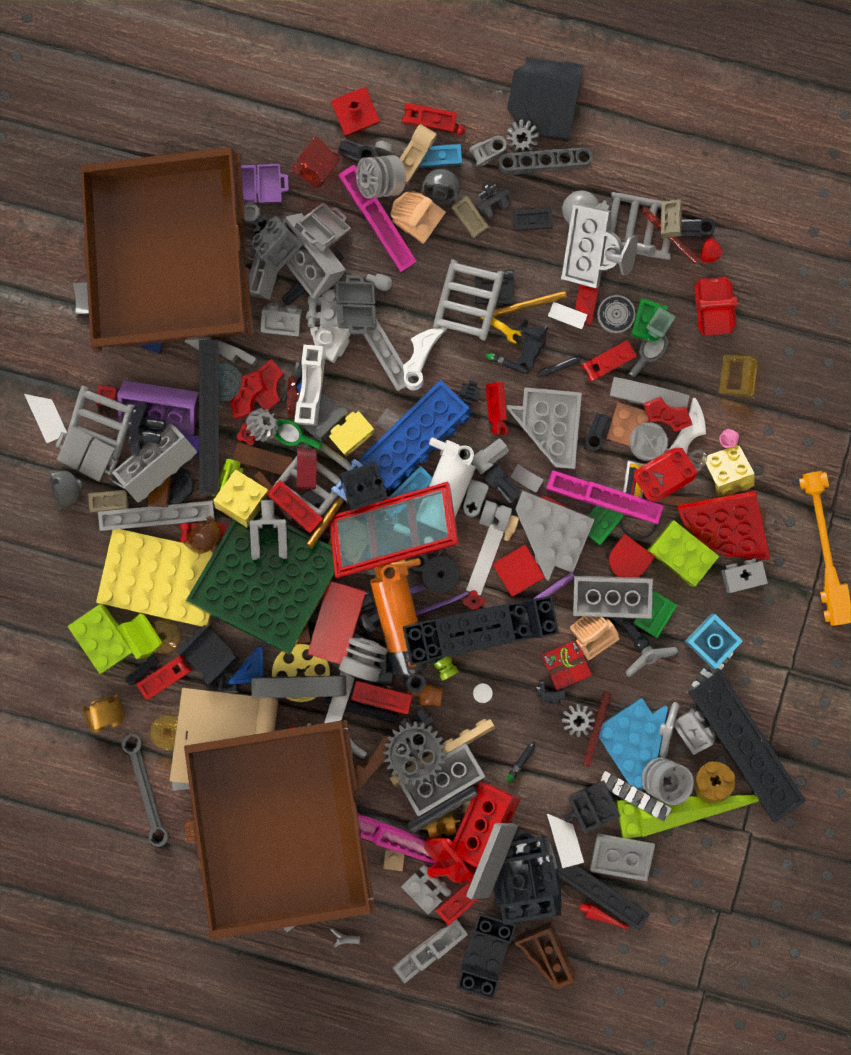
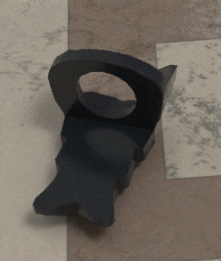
M524 319L517 328V331L526 335L525 344L522 348L523 353L517 360V363L520 365L527 364L529 368H533L541 348L546 343L549 327L545 326L543 329L531 327L528 329V320Z

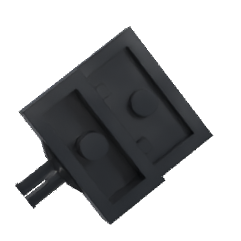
M605 780L570 794L568 800L573 811L563 815L566 822L577 818L584 833L597 829L603 824L621 816Z

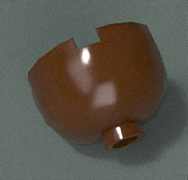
M211 516L206 517L208 521L205 523L200 521L186 536L189 540L183 541V544L194 553L205 554L208 551L214 552L219 544L221 529Z

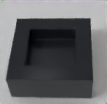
M236 672L226 673L219 680L218 692L239 693L240 684H229V680Z

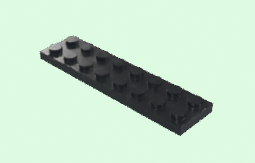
M721 671L716 672L688 691L772 822H777L806 802Z

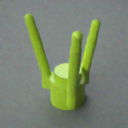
M226 459L219 476L220 490L235 470L243 474L244 469L240 468V462Z

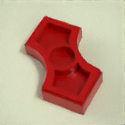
M272 359L257 370L261 371L266 389L260 392L255 400L263 410L268 409V411L281 401L277 394V385L280 378L284 375Z
M255 371L241 377L240 391L236 397L230 400L234 419L238 420L249 416L253 411L256 397L266 389L261 371Z
M661 396L643 403L650 422H665L672 427L674 432L693 425L686 406L672 407L666 404Z

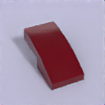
M297 448V489H316L317 449Z

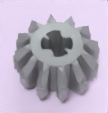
M520 119V126L513 122V128H508L507 131L512 135H507L506 139L513 140L509 143V147L516 145L515 152L518 151L519 147L522 152L526 151L525 147L531 151L533 149L531 144L537 145L538 141L534 138L539 137V133H532L537 127L532 126L529 128L531 121H527L526 125H524L523 119ZM522 132L526 133L525 137L528 138L520 140V136H518L517 134L521 135Z
M262 408L252 411L245 422L248 425L246 430L251 432L250 436L254 435L256 441L261 439L263 442L273 438L279 428L276 425L278 420L273 418L274 414H269L268 409L263 411Z
M576 704V710L569 706L571 713L564 711L563 714L568 716V718L562 719V722L568 723L564 726V729H570V735H573L576 731L577 737L581 736V731L588 735L586 728L593 729L589 722H595L594 718H588L593 712L588 711L586 713L587 706H583L582 710H580V704ZM580 715V718L583 719V721H581L579 725H577V723L573 721L574 719H577V716Z

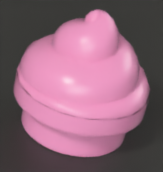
M731 429L724 430L719 437L721 445L725 448L735 447L738 444L739 434Z

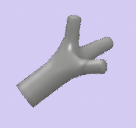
M350 738L352 753L364 759L367 752L359 748Z
M331 928L333 934L338 937L334 947L346 943L359 944L360 936L345 935Z

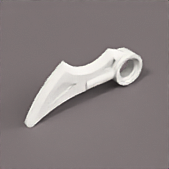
M447 328L430 329L411 338L414 353L411 359L403 365L404 383L408 389L418 390L422 387V368L431 348L447 331ZM411 376H417L419 381L413 384L408 379Z
M696 398L692 399L689 411L693 425L682 429L670 449H666L665 453L673 448H683L687 454L691 441L700 435L706 434L704 416Z

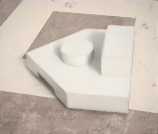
M321 326L310 329L315 346H323L326 349L325 359L335 363L338 356H342L350 342L348 339L350 336L349 329H339L338 327L322 328Z

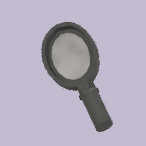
M666 335L663 338L659 337L657 344L650 340H643L639 352L641 358L628 374L631 378L634 379L647 362L657 361L664 355L668 346Z

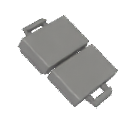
M324 203L297 221L294 226L308 242L315 245L321 252L328 249L351 229L344 222L347 217L336 207L330 209Z
M73 426L68 433L61 432L56 443V447L61 449L57 457L58 461L76 470L80 468L79 472L98 482L102 479L104 473L113 474L112 472L118 463L112 457L115 448L96 438L93 440L91 435ZM65 436L66 439H65V441H64V443H63V446H62V445H60V444H61V441H62L63 437ZM112 461V466L110 470H108L107 466L109 462Z

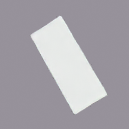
M553 302L548 316L582 329L587 314Z

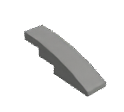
M204 338L185 340V342L199 350V340L214 339ZM219 341V354L233 363L239 357L255 367L258 362L257 358L239 348Z
M617 377L613 379L610 397L629 400V402L643 404L661 396L664 402L672 407L686 406V408L690 397L687 394Z
M456 919L449 926L446 925L421 943L392 968L401 981L406 983L419 971H423L433 961L441 958L468 934Z

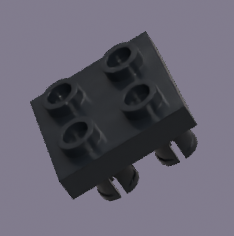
M141 401L137 409L134 408L133 420L128 423V432H131L128 446L131 447V455L133 456L140 455L144 442L160 444L161 432H164L166 427V420L149 418L147 402Z
M376 462L338 474L350 511L388 499L384 489V479L380 476Z

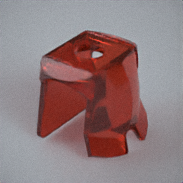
M315 136L296 160L297 164L292 165L291 174L298 175L309 181L317 189L323 185L330 172L337 166L340 156L332 152Z

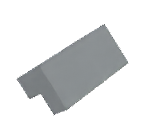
M257 252L255 253L249 274L250 296L270 300L278 272L263 261Z

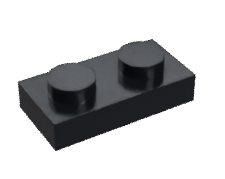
M551 208L513 211L514 231L552 229Z

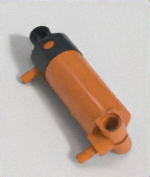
M419 558L408 561L401 560L374 568L376 578L370 581L388 649L387 653L392 673L404 675V685L415 693L425 688L426 680L421 675L420 670L430 665L429 662L410 666L403 626L418 622L407 575H409L407 569L420 565ZM418 677V682L415 685H411V679Z

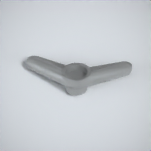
M650 646L644 648L641 651L642 655L626 670V676H632L644 665L652 664L658 658L676 655L678 649L676 647L652 649Z
M677 702L672 704L666 724L662 723L659 734L663 735L660 749L661 758H666L668 754L674 722L679 709Z

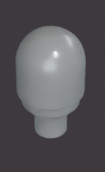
M367 274L366 281L374 283L376 289L387 291L392 287L390 277L383 274H376V276Z

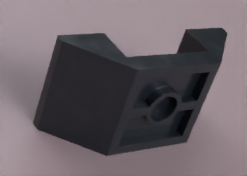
M478 913L462 960L456 989L494 1000L499 984V974L508 944H511L516 924L503 925L502 919Z

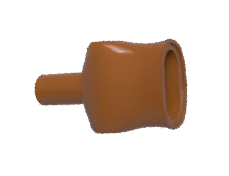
M426 684L422 691L416 693L407 688V694L413 695L412 697H418L420 705L440 707L443 687Z

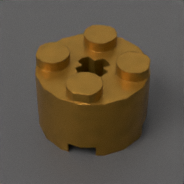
M118 694L114 695V699L108 696L93 701L92 706L89 708L86 705L81 707L88 729L92 730L93 733L103 731L107 725L111 724L112 727L123 723L122 721L126 715Z
M708 762L695 775L693 780L694 790L698 798L703 802L709 804L720 803L726 800L734 790L735 775L723 763ZM713 779L718 783L716 786L711 785Z

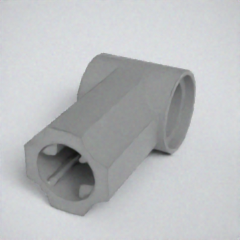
M499 438L486 449H482L475 454L471 463L482 475L498 459L506 455L509 449Z

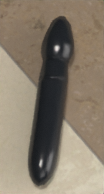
M572 357L549 368H543L538 372L537 376H549L552 373L577 364L581 358Z

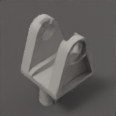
M273 500L261 501L262 518L250 521L252 560L260 558V529H263V525L274 524V528H278L279 558L287 559V520H277L274 517Z

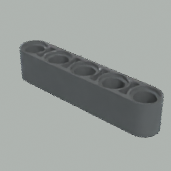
M585 147L507 153L500 158L499 171L504 175L583 170L590 166L593 154L590 149ZM580 155H585V156H587L588 161H587V162H582V161H580V160H579V156H580ZM567 157L569 162L566 164L562 163L559 158ZM547 158L550 160V164L544 165L540 160ZM527 159L531 162V165L528 167L524 166L522 161ZM510 161L513 166L506 168L502 163Z
M346 676L251 678L252 698L346 696Z

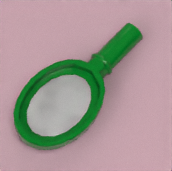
M291 420L277 422L276 425L279 428L276 431L275 437L279 442L288 446L299 445L303 442L319 450L322 448L323 443L304 435L302 428L297 423Z

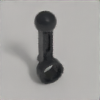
M604 617L614 627L620 625L633 640L634 647L637 650L642 651L649 646L648 639L642 636L627 618Z

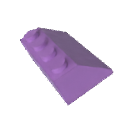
M123 380L118 392L119 403L127 406L132 404L137 409L140 401L147 402L149 418L166 420V426L172 423L181 434H195L199 409V392ZM118 410V421L122 423L125 413Z

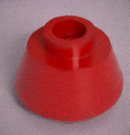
M707 238L703 244L699 259L702 263H714L716 259H720L723 249L720 248V244L713 238Z

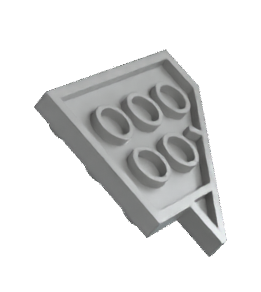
M524 387L523 405H506V409L555 468L575 469L582 393Z
M522 491L515 510L546 580L549 581L554 566L573 573L594 519Z

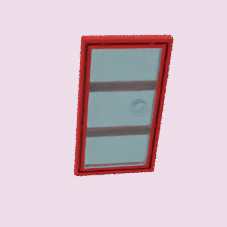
M448 481L379 501L353 511L349 510L335 514L330 521L336 578L459 544L451 487Z

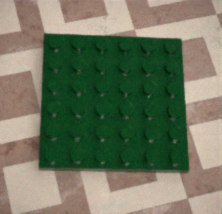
M262 511L258 512L253 521L262 518ZM233 519L187 597L186 603L290 655L335 575L332 546L318 540L311 549L306 546L311 536L287 524V559H282V557L279 558L278 528H274V524L263 525V529H260V558L252 560L250 525L247 528Z

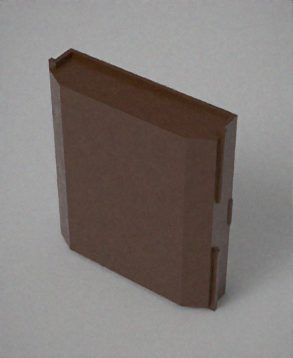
M232 147L80 165L85 238L84 262L87 273L90 342L94 352H101L102 347H129L232 336L241 333L245 336L253 335L249 270L245 267L242 223L245 219L240 153H235Z
M347 720L184 746L195 821V841L197 855L200 858L210 939L366 915L376 911L366 842L361 839L354 793V790L357 789Z

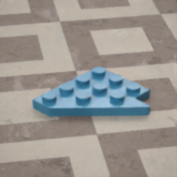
M642 698L593 729L629 785L640 791L644 790L641 780L644 768L651 760L658 758L662 739L659 731L661 724H665L668 707L664 705L654 713H651Z

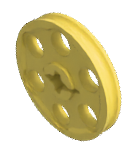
M296 644L292 651L294 661L289 664L286 663L283 658L285 653L281 652L274 661L272 677H277L279 671H285L288 677L296 676L298 668L305 669L308 665L310 667L304 673L305 676H330V666L327 660L315 656L311 660H305L302 654L304 650L309 649L310 645ZM317 664L325 666L324 674H316L315 666ZM316 697L286 698L296 702H306Z

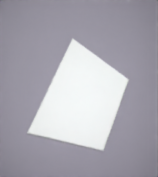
M24 394L46 443L58 439L61 432L67 433L52 399Z
M547 814L562 868L584 863L573 824Z

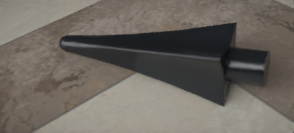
M302 359L301 361L296 360L291 378L281 398V403L286 401L295 385L302 378Z

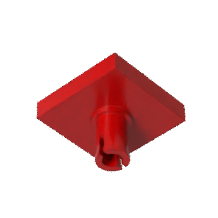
M366 86L331 100L345 138L380 123Z

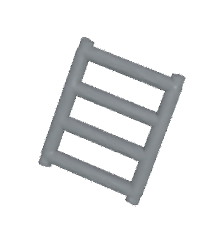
M612 192L611 199H613L609 231L615 232L620 201L632 203L624 242L634 234L639 205L649 206L650 211L643 244L651 246L658 208L662 209V202L664 201ZM672 237L664 238L661 251L656 250L655 254L651 257L670 260L671 253H669ZM636 251V254L648 256V254Z
M452 259L433 327L440 328L441 326L480 336L479 338L485 341L499 296L504 272L498 271L495 273L458 264V261ZM458 271L495 280L492 292L454 283L455 272ZM450 290L489 299L487 310L448 301ZM445 308L483 317L482 328L444 320Z
M81 386L67 433L73 426L91 435L93 440L96 438L115 448L112 457L118 461L128 431V423L131 421L135 406L132 404L124 405L88 391L87 387ZM85 398L124 412L122 423L84 409ZM80 415L119 430L117 440L78 426ZM110 461L109 464H108V465H109V468H111V466H112V463H113L112 461Z
M323 443L320 449L322 452L347 470L351 467L352 463ZM306 444L303 448L312 449L313 447ZM297 456L276 483L280 480L285 484L291 475L297 479ZM316 461V470L337 485L340 478ZM316 484V489L311 490L325 500L319 508H316L293 491L321 517L338 496L333 491L329 494Z

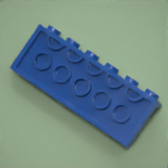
M440 380L359 461L363 465L376 462L380 476L384 479V486L389 492L395 491L402 485V481L406 477H410L416 471L415 468L420 463L423 464L429 459V454L433 450H438V448L429 444L430 439L435 438L443 442L447 437H451L455 434L457 427L461 423L464 424L470 419L472 412Z

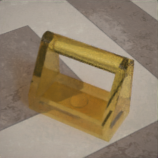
M723 355L719 393L753 397L758 359L753 356ZM731 361L744 362L740 390L727 389Z

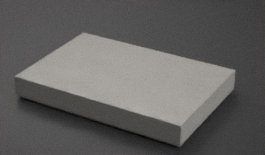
M597 834L590 871L647 881L655 844Z

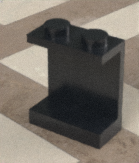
M204 625L194 631V636L190 640H186L181 644V649L177 653L184 656L203 675V680L208 685L215 686L240 658L210 627Z

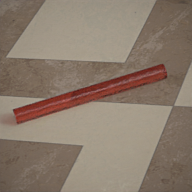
M645 206L640 212L661 232V221ZM678 237L668 238L694 265L700 260Z
M603 693L582 764L584 767L590 768L611 693Z

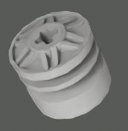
M388 155L362 158L358 163L356 171L359 191L367 199L399 195L405 187L406 180L405 169L399 157Z
M349 637L348 643L354 645L355 648L346 646L345 649L353 655L352 657H342L339 669L350 675L377 682L382 669L374 665V663L385 661L384 658L377 654L387 655L388 650L374 641L365 638Z
M659 757L651 760L642 772L641 780L645 791L669 805L683 803L689 798L693 790L694 781L689 769L667 758Z

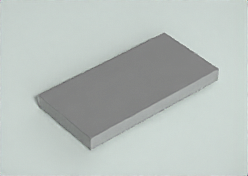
M514 823L494 824L467 892L468 898H490L518 825Z

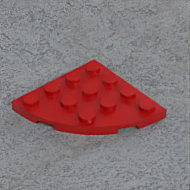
M756 491L678 505L681 519L686 528L712 551L730 558L735 556L746 558V560L755 558L756 560L770 559Z

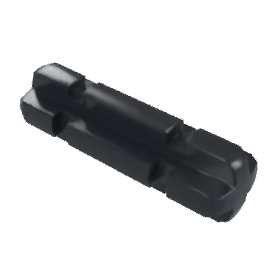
M154 655L150 656L147 662H143L133 671V674L131 673L125 678L126 682L130 686L138 682V679H141L152 669L151 667H155L159 660Z

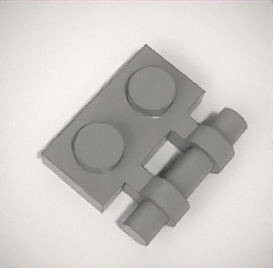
M335 289L327 290L322 294V297L312 299L309 296L307 301L309 311L306 313L307 326L315 327V321H320L322 328L338 327V305H336ZM317 306H321V312H316Z
M423 864L419 868L423 875L419 877L415 872L401 887L429 914L442 902L438 894L442 892L447 897L452 891L447 887L448 884L444 880L441 881L438 877L435 879L429 878L427 875L428 867ZM427 880H430L436 886L433 890L425 883Z

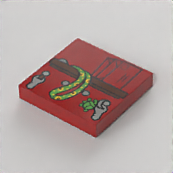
M576 640L541 654L556 690L592 676Z

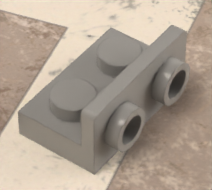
M275 303L264 305L261 317V332L299 336L302 309H298L294 305L280 307Z
M696 707L691 708L688 713L675 719L674 722L675 729L693 755L713 745L716 739V734L704 721V716Z

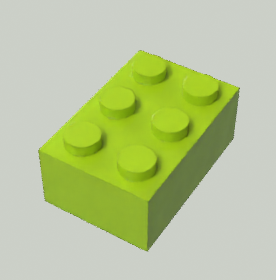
M674 520L666 525L647 549L656 559L692 587L698 584L719 557Z
M99 604L67 626L99 674L107 672L133 654L117 629L118 623L105 604Z

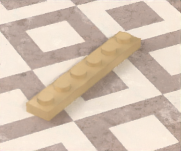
M483 719L471 731L466 729L454 741L449 739L442 745H446V747L441 749V751L448 754L465 743L468 745L495 729V726L491 719L488 721ZM427 752V757L423 758L426 763H430L433 760V754ZM417 758V761L421 769L424 768V765L421 762V760ZM412 761L409 763L410 767L406 768L410 773L416 770V764ZM399 774L390 778L395 787L400 785V781H398Z

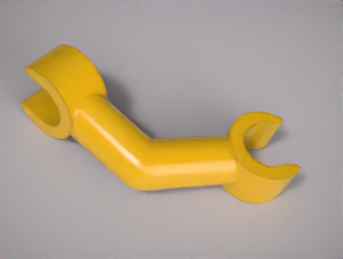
M492 317L491 325L506 334L508 341L517 343L513 340V335L521 336V333L510 329L507 325Z

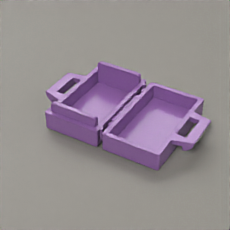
M280 164L257 165V168L255 165H241L244 205L248 203L257 204L258 201L259 204L282 203V192H287L289 188L288 175L281 174ZM282 177H284L285 188H281Z

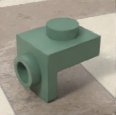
M659 306L646 327L649 329L648 333L655 338L659 336L663 338L676 316Z

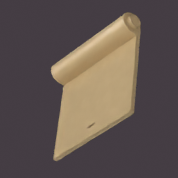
M182 688L170 781L189 783L184 751L185 745L275 731L279 699L252 698V696Z

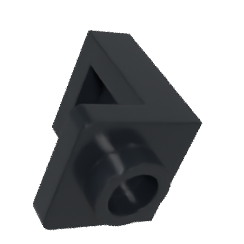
M543 680L539 681V685H536L537 697H541L542 701H549L550 704L561 703V699H565L564 690L545 691Z

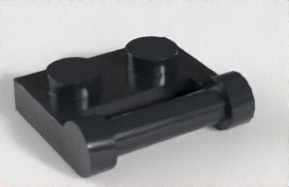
M508 270V272H504L503 279H507V284L501 285L496 305H513L514 270ZM475 276V288L492 292L494 284H481V279L486 278ZM475 296V304L489 303V299Z

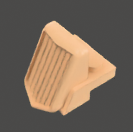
M407 191L393 202L390 215L393 218V224L424 244L446 212L423 194Z
M582 616L570 626V630L577 638V644L588 661L620 639L614 625L603 617Z

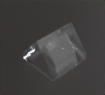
M385 408L375 424L387 432L396 424L400 417L390 409Z

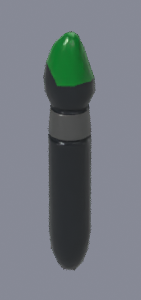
M495 353L485 354L492 362H497L522 374L529 373L526 367L499 357Z
M531 743L526 747L513 769L509 771L508 783L517 777L518 772L532 754L535 743Z

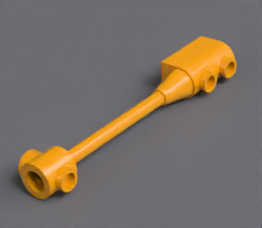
M818 471L802 474L803 478L799 479L801 490L806 491V494L813 497L826 567L824 591L820 592L822 603L827 605V610L824 611L825 622H830L831 626L851 623V601L848 584L839 583L835 566H833L820 497L825 488L829 487L827 473Z

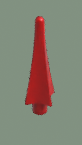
M590 902L588 905L581 903L579 910L584 912L586 918L610 923L624 929L629 927Z

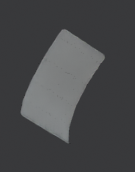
M73 283L76 298L75 314H89L87 283Z
M519 464L511 475V478L534 492H537L543 482L542 478Z

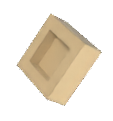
M386 848L383 869L403 871L404 854Z

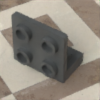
M277 216L269 220L266 227L256 234L250 243L261 259L276 272L304 245Z
M321 392L318 425L302 426L315 439L323 443L332 434L330 431L336 425H341L345 421L348 411L343 406L338 408Z

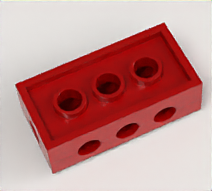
M479 781L476 788L478 795L471 799L453 841V849L459 857L476 868L494 824L511 823L521 800L483 781Z

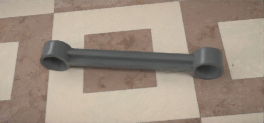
M131 733L123 738L122 748L130 754L151 827L148 836L149 842L153 846L160 847L169 840L170 834L168 829L161 824L140 749L143 746V739L140 735ZM130 736L137 738L139 741L137 742V747L133 750H130L126 745V741L130 739ZM157 829L165 833L162 842H156L153 839L152 835Z

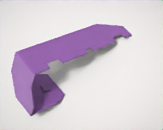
M424 584L410 588L411 594L425 589ZM467 591L462 595L454 596L443 602L425 607L423 610L416 611V615L454 602L469 593Z

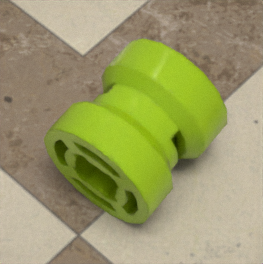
M451 656L443 657L433 663L434 667L439 670V676L442 681L459 672L457 667L453 666Z

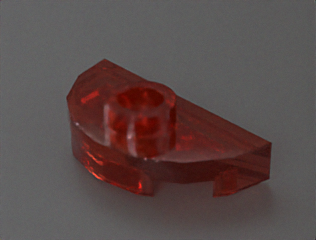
M296 377L288 378V415H295V403L299 400V392H295Z

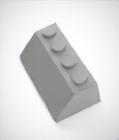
M302 213L287 216L283 220L284 225L304 245L285 264L311 298L316 299L334 286L346 269L329 248L321 252L294 227L297 221L304 217Z
M172 423L165 427L164 432H161L160 444L146 443L142 447L139 456L132 455L112 472L137 502L145 499L151 491L162 485L165 479L171 474L176 473L185 462L190 461L197 453L194 447Z
M575 576L573 616L652 618L653 578Z
M466 743L449 752L446 756L441 757L446 763L439 764L443 770L436 769L437 777L430 775L431 782L426 778L423 785H421L419 780H417L415 786L412 784V780L408 784H405V779L399 782L418 817L466 788L474 786L479 781L487 778Z

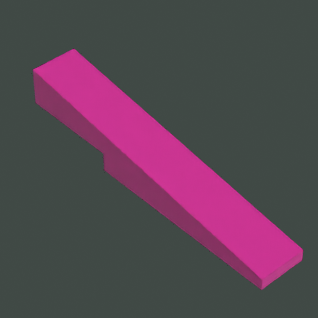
M354 164L338 174V177L401 272L417 261L378 199H367L359 191L356 180L357 167Z
M554 470L550 474L545 489L654 524H658L663 505Z
M358 813L361 838L372 841L378 846L434 864V860L424 849L426 839Z

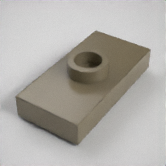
M468 196L452 206V210L473 239L489 229L488 224Z
M681 199L662 202V238L682 236Z
M127 490L88 493L90 513L129 509Z

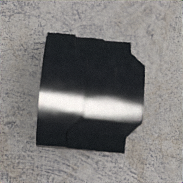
M526 57L525 65L514 70L507 110L514 119V122L520 126V119H523L524 125H526L527 121H531L529 128L536 126V130L532 133H539V137L568 142L583 65Z
M548 836L534 837L511 843L494 885L495 905L502 913L503 925L561 915L560 879L556 859Z

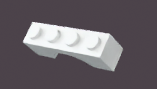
M303 346L301 363L302 387L295 414V422L298 424L318 425L326 349L323 346Z

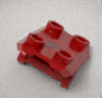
M726 277L697 280L694 288L699 331L703 336L732 334L736 327L735 308H737V298L733 295L732 282Z
M673 448L638 468L634 474V480L640 486L647 500L658 502L692 482L698 472L683 448Z
M426 839L424 849L434 860L432 867H429L427 870L429 878L435 879L438 876H447L451 882L455 883L472 882L476 870L463 862L454 851V843L450 839Z

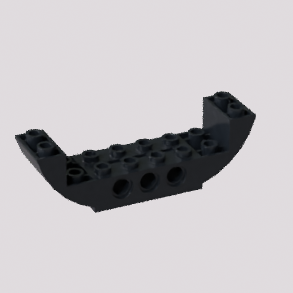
M552 595L482 608L403 626L410 666L517 641L559 634Z

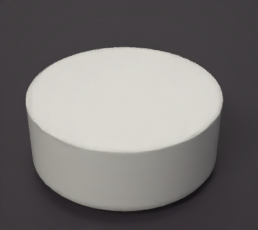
M480 683L475 686L473 696L476 701L486 703L492 697V689L489 685Z

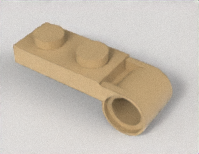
M421 124L415 130L412 140L400 157L405 169V183L407 185L437 136L435 132Z

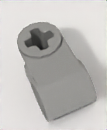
M494 136L484 142L473 145L469 148V151L475 157L476 166L482 167L504 155L507 144L502 136ZM495 143H500L503 145V148L501 150H495L493 148V145Z
M471 479L463 505V511L466 516L473 518L479 514L489 488L488 484ZM471 504H475V508L477 509V511L473 510V512L470 513L469 509L466 507L471 506Z

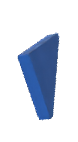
M256 647L229 680V684L251 683V678L263 677V647Z

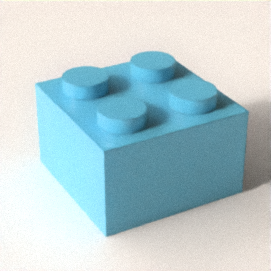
M710 614L684 642L711 668L717 669L743 641L716 614Z

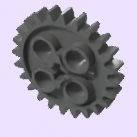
M415 721L413 727H411L409 722H407L405 729L399 725L400 732L393 730L394 738L387 737L391 743L384 744L389 748V751L383 752V754L389 756V758L384 760V762H390L387 769H394L391 774L392 776L399 774L398 781L405 778V784L412 780V784L415 786L417 780H419L421 785H423L425 778L431 782L430 775L437 777L436 769L443 770L439 764L446 763V761L441 759V756L447 755V753L441 751V749L446 747V745H440L443 738H436L439 733L438 731L431 733L432 726L425 729V723L418 727V723ZM422 735L424 737L422 745H415V736ZM406 738L410 739L415 750L420 751L418 757L423 763L424 769H421L415 757L410 756L413 752ZM401 744H405L407 747V752L404 755L397 753V747ZM426 752L433 754V760L430 763H426L423 760ZM413 761L416 764V770L410 773L407 771L406 765L408 762Z

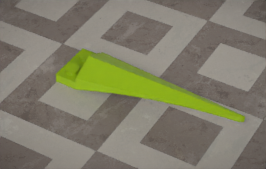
M733 795L720 803L709 804L703 802L698 796H691L681 804L669 805L653 797L672 808L665 822L625 799L616 800V806L621 814L618 817L621 838L630 839L661 832L759 802L755 795Z

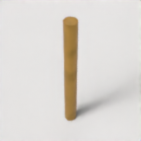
M566 291L495 309L493 317L567 298Z
M337 497L306 543L307 547L311 549L314 547L344 502L341 497Z

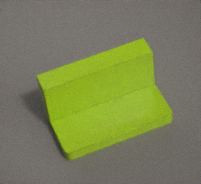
M144 613L139 614L131 622L122 623L117 627L136 659L149 657L162 645V641Z

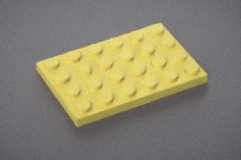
M115 529L112 531L96 603L209 627L211 615L186 603V599L214 552L208 551L205 554H197L180 542Z

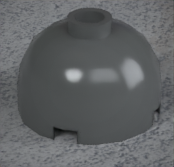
M437 169L431 171L425 177L421 194L431 198L435 204L451 205L452 201H458L460 183L458 178L449 170Z
M63 470L49 473L53 497L59 500L56 503L58 509L61 510L73 506L80 497L79 491L83 490L80 479L76 480L72 473Z

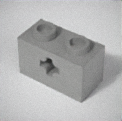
M755 558L744 561L745 565L738 566L737 563L726 565V569L721 570L726 592L732 593L768 584L763 562H756ZM743 572L748 574V576H745V579L740 578V574H743Z

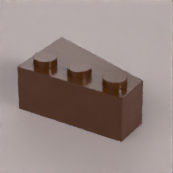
M552 922L516 936L514 943L540 969V972L556 990L574 983L575 973Z

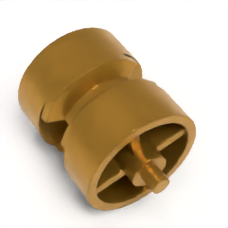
M451 811L425 826L422 830L429 832L430 839L441 838L442 834L446 836L457 834L455 825L460 823V819L454 818Z

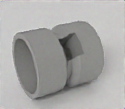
M486 500L479 524L488 527L493 525L494 529L505 532L512 508L503 505L497 507V503Z

